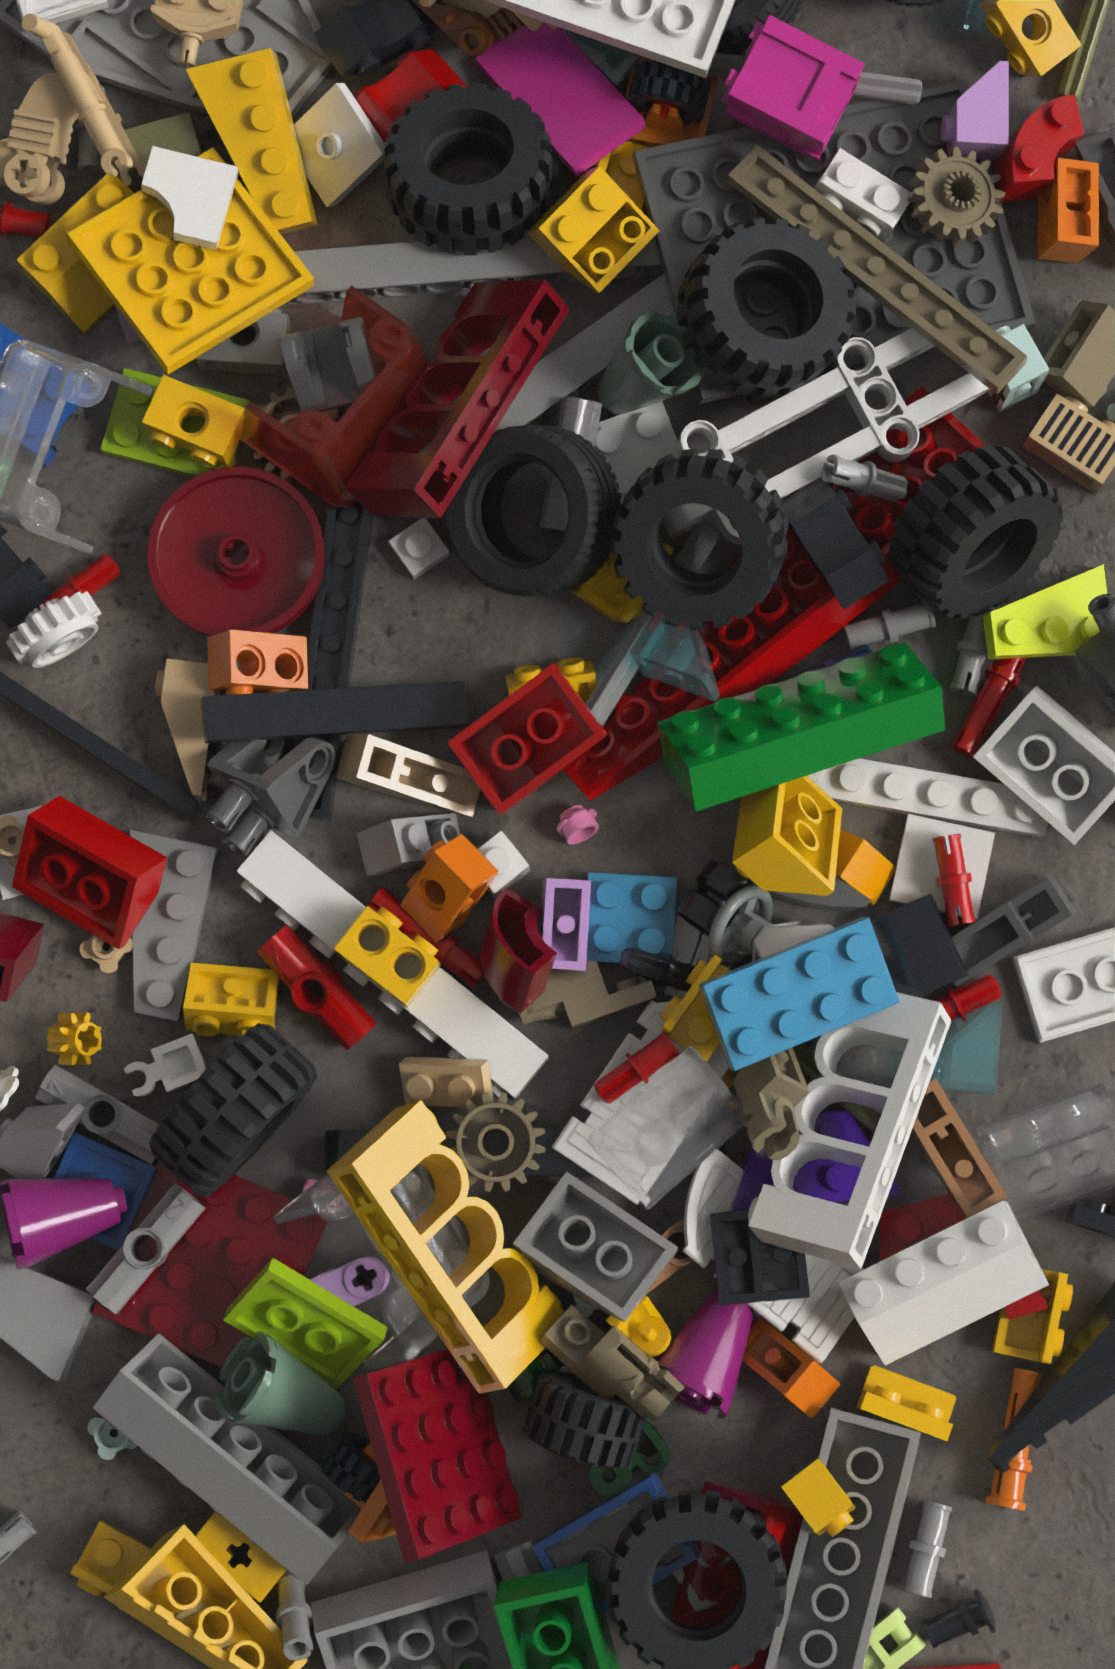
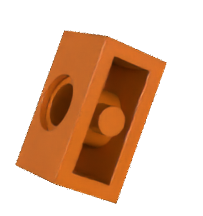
M460 834L448 843L440 840L427 851L423 857L427 863L407 882L406 886L410 890L400 904L436 943L465 924L499 872L463 834Z

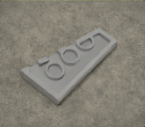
M130 830L131 837L168 857L159 893L132 933L134 1012L180 1023L190 964L194 962L218 849L207 845Z

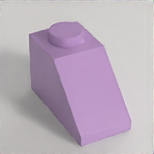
M999 61L956 100L948 115L943 116L941 140L947 142V154L954 147H959L961 157H966L972 150L976 151V159L997 160L1009 145V61Z
M556 878L542 879L540 908L543 910L539 923L540 936L548 946L557 952L552 969L586 971L591 881Z

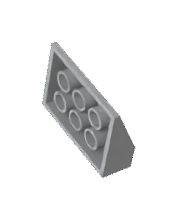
M485 1550L311 1602L314 1634L326 1669H462L465 1665L470 1669H512L493 1606L499 1586L488 1551Z

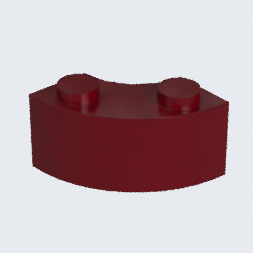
M505 887L493 906L480 948V963L486 980L498 995L499 1000L504 1005L513 1008L521 1014L544 993L557 952L543 941L537 931V925L543 909Z

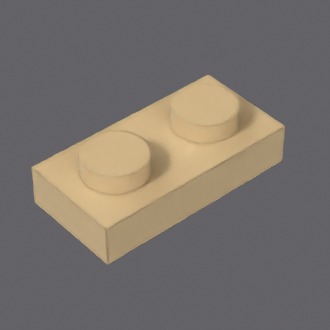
M405 1057L399 1063L405 1105L422 1100L425 1106L467 1108L465 1102L471 1100L479 1107L483 1105V1093H488L492 1103L494 1102L488 1060Z

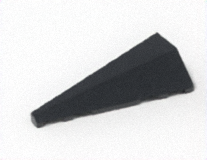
M1115 1282L986 1455L995 1469L1003 1473L1010 1469L1008 1463L1021 1450L1030 1444L1036 1449L1047 1442L1044 1435L1046 1432L1063 1420L1073 1424L1115 1394Z

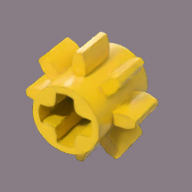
M89 1012L58 1013L59 1022L51 1027H47V1051L60 1055L58 1059L59 1065L91 1064L90 1056L102 1048L101 1026L89 1022Z

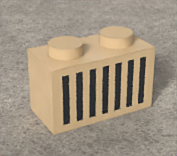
M1056 394L1029 434L1023 448L1096 494L1115 466V423L1108 420L1101 422L1087 413L1088 408L1081 401L1071 396L1063 398Z

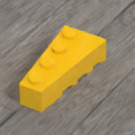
M185 1525L165 1533L104 1596L105 1599L211 1669H301L308 1661L307 1658L295 1661L288 1659L284 1655L281 1629Z

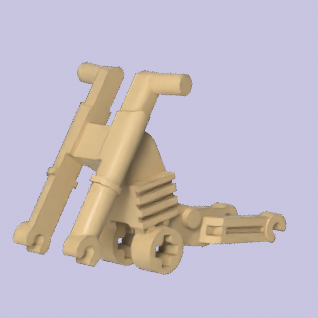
M31 13L26 14L22 19L23 29L42 38L51 55L50 60L57 73L47 74L38 78L30 87L19 109H14L13 115L15 117L12 119V130H10L9 137L0 140V186L7 185L15 193L40 205H51L57 202L65 189L64 177L57 168L59 163L66 165V154L69 151L68 144L71 142L70 134L73 132L72 125L78 119L81 125L84 123L102 157L101 166L104 172L112 177H116L118 171L114 167L115 163L120 171L121 180L126 185L134 188L136 186V181L133 179L134 171L138 170V174L144 177L147 165L140 161L121 125L122 118L120 114H115L91 66L85 62L71 34L61 31L58 25Z

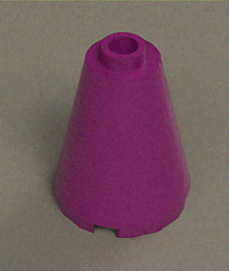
M111 1178L6 1179L0 1181V1195L3 1197L5 1206L2 1208L17 1270L28 1268L121 1222L120 1213L127 1212L122 1185L114 1187Z
M718 1289L713 1290L673 1337L666 1351L655 1359L658 1361L661 1370H668L684 1386L683 1390L673 1399L674 1401L706 1416L710 1408L719 1410L718 1419L727 1417L731 1409L754 1309L747 1304L719 1306Z

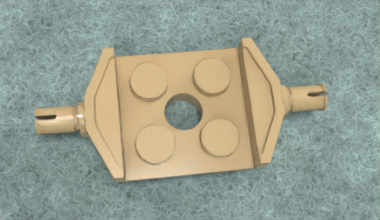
M155 0V5L151 4L150 11L153 19L163 28L180 36L181 48L177 65L186 68V64H188V68L196 67L198 47L203 45V41L225 39L238 32L244 0Z

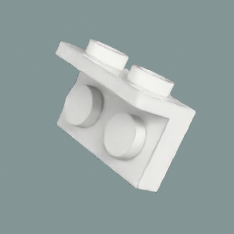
M841 148L814 188L883 242L886 241L910 203L907 201V196L911 193L910 191Z

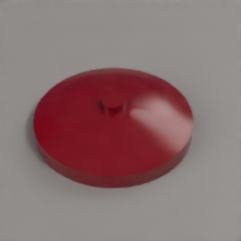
M243 466L223 467L193 477L175 490L165 501L150 531L147 549L148 567L152 583L159 598L168 611L190 630L205 637H210L227 630L274 634L295 621L306 610L317 593L325 568V543L313 508L292 484L273 473L257 468Z

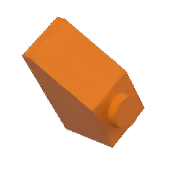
M760 1317L750 1328L742 1361L809 1418L813 1419L841 1384L815 1360Z

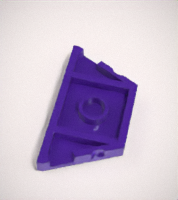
M849 1111L825 1112L818 1115L815 1121L814 1132L870 1147L868 1139ZM751 1147L749 1155L745 1158L742 1167L743 1174L731 1204V1211L749 1210L754 1198L759 1197L764 1184L775 1186L771 1174L773 1160L768 1159L764 1147L758 1153ZM829 1159L809 1161L795 1175L793 1191L838 1204L849 1203L861 1168ZM894 1180L887 1199H895L901 1196L900 1188Z

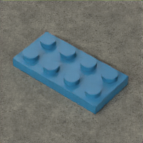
M861 917L699 984L727 1063L733 1071L900 1003L869 917Z

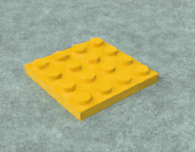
M214 147L197 156L225 163ZM238 178L217 250L174 240V221L169 209L158 198L142 192V189L67 233L68 243L167 375L314 286V277Z

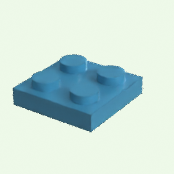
M588 872V881H591L586 960L603 964H619L622 951L625 948L633 947L656 955L666 952L673 956L677 877Z

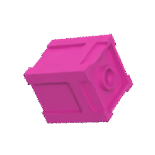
M769 15L765 25L757 21L749 35L752 42L745 53L748 58L741 72L732 68L724 84L728 87L721 100L728 104L724 115L818 163L858 86L865 63Z

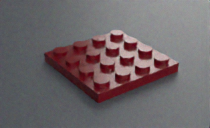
M158 1160L155 1166L157 1170L129 1233L138 1228L174 1183L188 1191L206 1209L171 1249L165 1262L156 1267L118 1314L113 1313L98 1300L92 1312L151 1338L160 1333L179 1350L222 1368L230 1352L245 1336L251 1338L223 1321L227 1307L272 1258L305 1277L331 1215L237 1175L232 1176L221 1188H218L215 1193L208 1197L196 1195ZM145 1235L137 1241L135 1252L140 1260L147 1262L155 1257L158 1246L153 1237Z
M448 1349L353 1378L404 1563L422 1559L522 1518L518 1494L513 1488L506 1464V1452L500 1443L494 1422L492 1404L486 1392L480 1394L477 1392Z

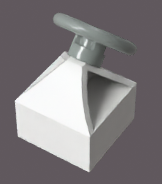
M750 885L734 893L719 910L709 933L708 950L711 958L717 955L722 959L721 964L724 966L735 965L751 953L752 962L830 931L834 927L830 924L805 919L773 925L770 923L773 912V901L770 893L762 890L757 885ZM757 899L760 906L759 915L753 912ZM740 907L738 915H736L735 918L732 920L730 926L726 928V925L729 922L730 918L735 913V911ZM731 941L740 945L728 953H724L722 950Z

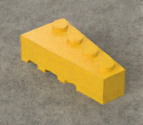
M271 48L185 69L235 166L238 167V171L250 195L278 232L282 235L318 226L277 54Z

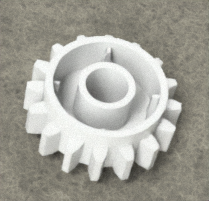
M87 591L83 594L77 592L70 598L65 596L61 600L57 598L47 601L45 603L46 607L41 604L40 611L38 608H35L34 612H30L26 616V622L18 625L19 630L9 635L10 639L6 641L7 646L20 664L25 662L31 663L34 668L50 665L73 653L95 635L98 630V625L96 624L98 621L97 617L102 613Z

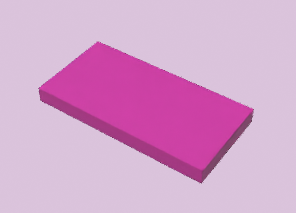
M544 22L538 30L531 31L524 25L475 58L479 69L496 88L511 92L513 100L517 97L523 99L531 106V113L539 114L545 123V131L550 136L551 150L576 177L646 127L644 118L560 27L554 31Z

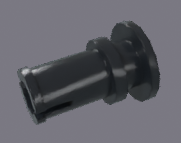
M978 1588L974 1589L975 1600L968 1603L965 1599L958 1601V1607L922 1620L923 1627L933 1648L969 1632L975 1636L979 1634L978 1629L986 1625L991 1633L996 1632L993 1611L988 1600Z

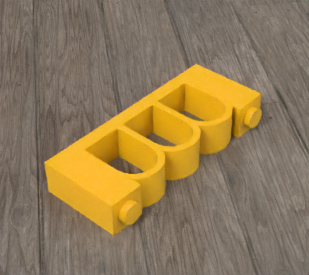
M422 1100L395 1108L326 1172L477 1392L480 1394L506 1389L546 1348L539 1341L565 1311L561 1307L559 1298L550 1291L547 1285L539 1286L537 1273L532 1263L523 1253L512 1248L502 1249L504 1231L497 1211L483 1199L467 1197L469 1190L468 1172L462 1159L452 1149L439 1145L446 1136L438 1126L434 1114L426 1108ZM419 1163L430 1172L434 1180L435 1197L428 1211L412 1225L390 1190ZM456 1215L465 1223L469 1232L470 1248L464 1261L447 1276L425 1243ZM492 1267L503 1281L505 1297L499 1312L482 1327L461 1295Z

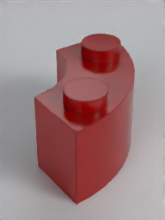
M434 48L417 52L414 50L407 52L397 61L395 70L374 85L361 87L353 96L385 143L386 138L391 134V126L396 118L400 115L405 117V108L416 99L422 102L425 100L426 93L438 89L439 92L449 90V85L461 83L462 88H465L467 85Z
M1075 94L1062 96L1045 103L1034 111L1009 137V145L996 160L993 175L999 174L1001 177L994 185L995 190L1005 192V197L1000 202L1034 200L1054 180L1055 159L1064 156L1084 136Z

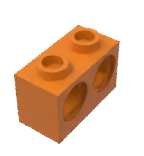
M1057 158L1054 161V180L1038 195L1037 259L1078 264L1099 246V163Z
M227 630L207 637L209 690L226 691V695L303 691L308 689L307 637L240 630ZM236 659L241 666V672L237 668ZM275 664L279 669V675L276 672Z

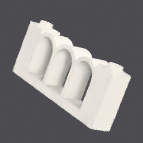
M896 992L900 1003L825 1033L820 1037L816 1044L814 1057L817 1069L823 1077L815 1079L807 1085L810 1093L794 1107L796 1124L801 1133L799 1135V1143L796 1149L787 1157L773 1160L771 1174L775 1186L764 1184L759 1197L754 1198L749 1208L748 1226L761 1242L858 1269L862 1268L951 1023V1019L941 1002ZM858 1045H871L904 1053L891 1089L835 1074L837 1062L842 1054ZM839 1101L852 1102L883 1110L870 1147L814 1132L815 1121L818 1115L828 1105ZM815 1159H829L861 1168L848 1206L793 1191L794 1177L798 1170L807 1162Z

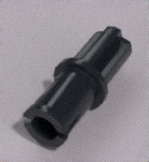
M634 947L625 948L621 953V960L619 962V967L622 971L650 979L653 986L662 988L666 985L686 992L691 988V985L686 980L695 968V965L677 961L669 953L663 952L656 955Z

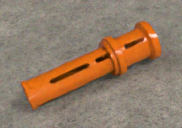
M1013 1368L1012 1387L1004 1431L1041 1382L1042 1373ZM1029 1445L1008 1463L1010 1466L1009 1470L1003 1473L995 1469L991 1495L985 1497V1503L1025 1511L1026 1504L1022 1501L1026 1475L1032 1472L1033 1467L1031 1460H1027Z

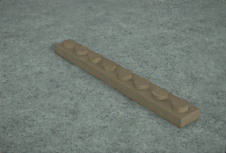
M756 145L728 174V183L772 218L788 220L787 226L792 228L798 223L811 230L809 235L817 241L822 237L830 245L827 249L833 258L839 256L846 266L842 271L844 275L848 278L850 277L853 282L995 394H998L1027 363L1026 354L759 145Z

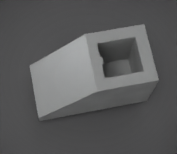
M449 813L391 819L356 833L366 875L399 873L424 867L427 862L423 857L434 844L440 840L448 843L460 835L456 814Z

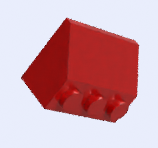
M58 796L27 816L12 887L115 948L121 949L125 946L158 895L168 857L65 798Z

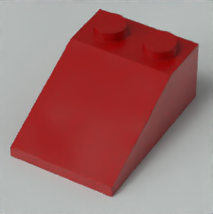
M554 662L447 743L497 812L503 814L547 783L608 734Z

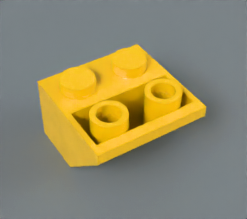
M598 166L586 171L526 233L558 266L596 293H600L660 230L610 176Z

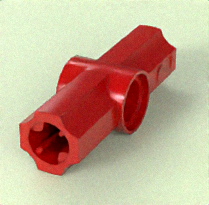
M287 924L256 951L291 989V996L295 1005L304 1012L312 1013L346 1051L377 1024L344 988L338 970L331 964L321 962ZM309 980L319 982L324 989V995H318L313 992Z

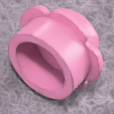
M575 805L568 808L560 815L561 822L557 826L559 835L564 836L568 844H578L589 839L599 829V825L595 820L597 812L594 809H584L583 805Z

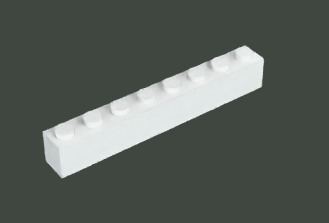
M272 830L269 831L237 870L238 874L245 879L240 885L244 891L259 903L265 897L279 907L274 915L294 931L301 925L310 932L313 937L309 943L328 959L334 953L337 954L334 950L335 946L366 908ZM377 928L366 930L360 939L361 947L366 951L379 950L385 942V933ZM337 954L348 963L343 971L363 987L370 981L380 989L382 993L377 999L390 1010L399 1015L404 1009L417 1020L412 1027L431 1043L439 1037L452 1049L448 1052V1057L488 1060L492 1091L497 1097H500L501 1093L504 1092L516 1100L549 1059L548 1054L440 967L407 1008ZM404 956L396 964V974L403 979L416 977L421 969L420 960L414 956Z

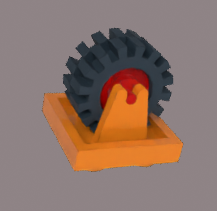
M635 54L625 98L644 118L646 127L627 141L651 148L706 136L719 78L708 76L704 78Z
M347 1431L340 1432L321 1462L320 1468H322L324 1475L329 1476L328 1480L333 1484L341 1486L340 1491L362 1509L348 1532L362 1543L396 1535L370 1440L365 1437L360 1439L357 1434L352 1432L351 1434Z

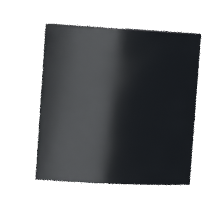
M928 894L871 920L896 992L921 997L969 975L932 894Z
M749 1210L710 1213L719 1306L810 1297L806 1256L804 1253L761 1242L748 1226Z

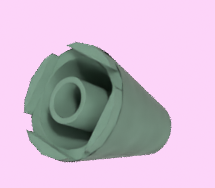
M651 310L640 315L632 322L597 384L598 398L608 411L618 415L626 414L684 394L698 385L705 374L706 366L701 370L693 360L697 355L693 347L690 349L685 347L681 335L686 331V327L678 325L676 314L672 313L670 316L658 314L657 312L660 310Z
M258 1331L255 1332L256 1338L251 1339L245 1336L230 1352L219 1376V1379L225 1382L223 1396L218 1393L215 1394L217 1412L230 1421L319 1436H326L341 1426L346 1414L343 1396L274 1338Z

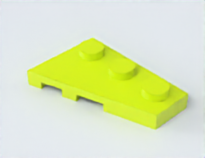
M1104 564L984 615L983 623L988 659L1076 655L1075 650L1100 632L1092 614L1088 610V605L1098 595L1107 594Z

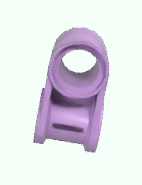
M367 1256L355 1259L337 1269L333 1268L310 1280L355 1307L386 1290L390 1282V1272L383 1260L378 1257ZM361 1266H364L366 1270L374 1269L376 1271L377 1277L372 1280L374 1288L371 1289L368 1284L360 1285L357 1278L363 1274Z

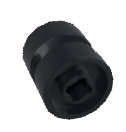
M713 859L708 861L696 878L699 886L697 890L688 889L674 909L683 920L707 937H709L716 915L725 902L738 890L750 886L737 873ZM733 916L727 923L726 928L730 926L732 920L734 919Z

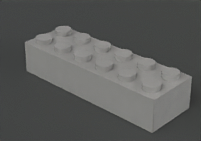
M160 1333L157 1334L118 1372L93 1409L102 1415L109 1425L120 1430L137 1444L144 1454L155 1459L172 1473L179 1483L190 1488L207 1502L218 1515L225 1517L242 1531L253 1544L261 1547L277 1560L289 1574L296 1576L304 1584L308 1585L349 1534L348 1530L362 1509L340 1491L341 1486L333 1484L328 1480L329 1476L323 1474L319 1464L275 1428L230 1421L217 1412L215 1394L218 1393L223 1396L224 1386Z
M831 1408L819 1459L856 1508L849 1513L854 1521L838 1534L831 1537L827 1531L820 1536L817 1535L803 1517L787 1579L784 1615L780 1626H776L765 1669L864 1668L921 1439V1432Z

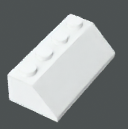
M1001 1201L838 1282L858 1324L884 1365H888L1049 1285L1006 1201Z

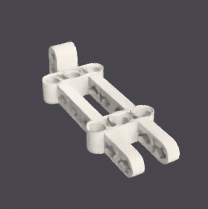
M913 328L877 347H874L870 341L864 338L853 337L842 346V352L833 361L832 371L734 423L717 430L712 423L705 420L690 422L684 428L679 438L678 453L680 456L683 450L690 449L687 444L688 437L693 434H702L709 440L710 449L723 451L722 459L733 462L732 453L845 394L864 429L769 479L765 488L768 492L777 490L783 501L822 477L824 463L834 466L833 463L827 461V457L831 454L854 462H858L875 452L888 462L904 460L911 454L919 441L918 429L975 400L990 389L968 373L906 406L888 371L929 350L934 345ZM848 352L860 354L864 358L865 368L859 371L849 369L844 363V354ZM871 390L882 393L886 399V407L880 410L872 409L865 401V393ZM891 429L902 431L907 438V447L897 449L890 446L886 439V432ZM708 451L706 453L699 454V456H706ZM679 505L670 509L662 518V523L670 538L674 539L694 529L697 524L703 523L709 515H712L725 539L733 544H741L739 534L731 526L729 519L718 510L706 505Z

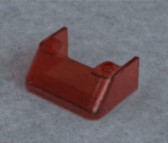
M352 285L346 291L341 321L362 317L369 346L372 352L386 363V366L338 422H335L322 412L309 410L298 414L286 427L250 401L245 407L241 434L243 442L324 500L337 507H350L359 502L346 488L347 483L366 453L375 452V442L380 431L388 421L400 411L408 408L405 400L410 384L424 368L431 364L410 327Z

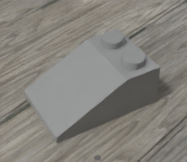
M567 1171L513 1243L514 1249L527 1257L536 1272L555 1285L623 1323L628 1320L678 1251L676 1245Z

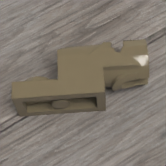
M586 960V971L552 969L544 993L520 1014L524 1026L532 1022L561 1018L559 1014L566 1012L573 1030L647 1004L651 1000L655 1001L657 996L651 980L641 983L639 976L614 984L616 992L608 995L597 962Z
M793 1047L743 1067L733 1080L736 1096L742 1110V1120L747 1127V1134L752 1148L758 1153L764 1147L768 1159L780 1160L787 1157L796 1149L799 1143V1130L796 1124L794 1107L810 1093Z
M573 1305L568 1308L539 1341L600 1397L612 1399L617 1395L628 1406H631L637 1414L649 1418L652 1422L661 1415L684 1388L668 1370H661L658 1361L639 1348L615 1325L605 1335Z

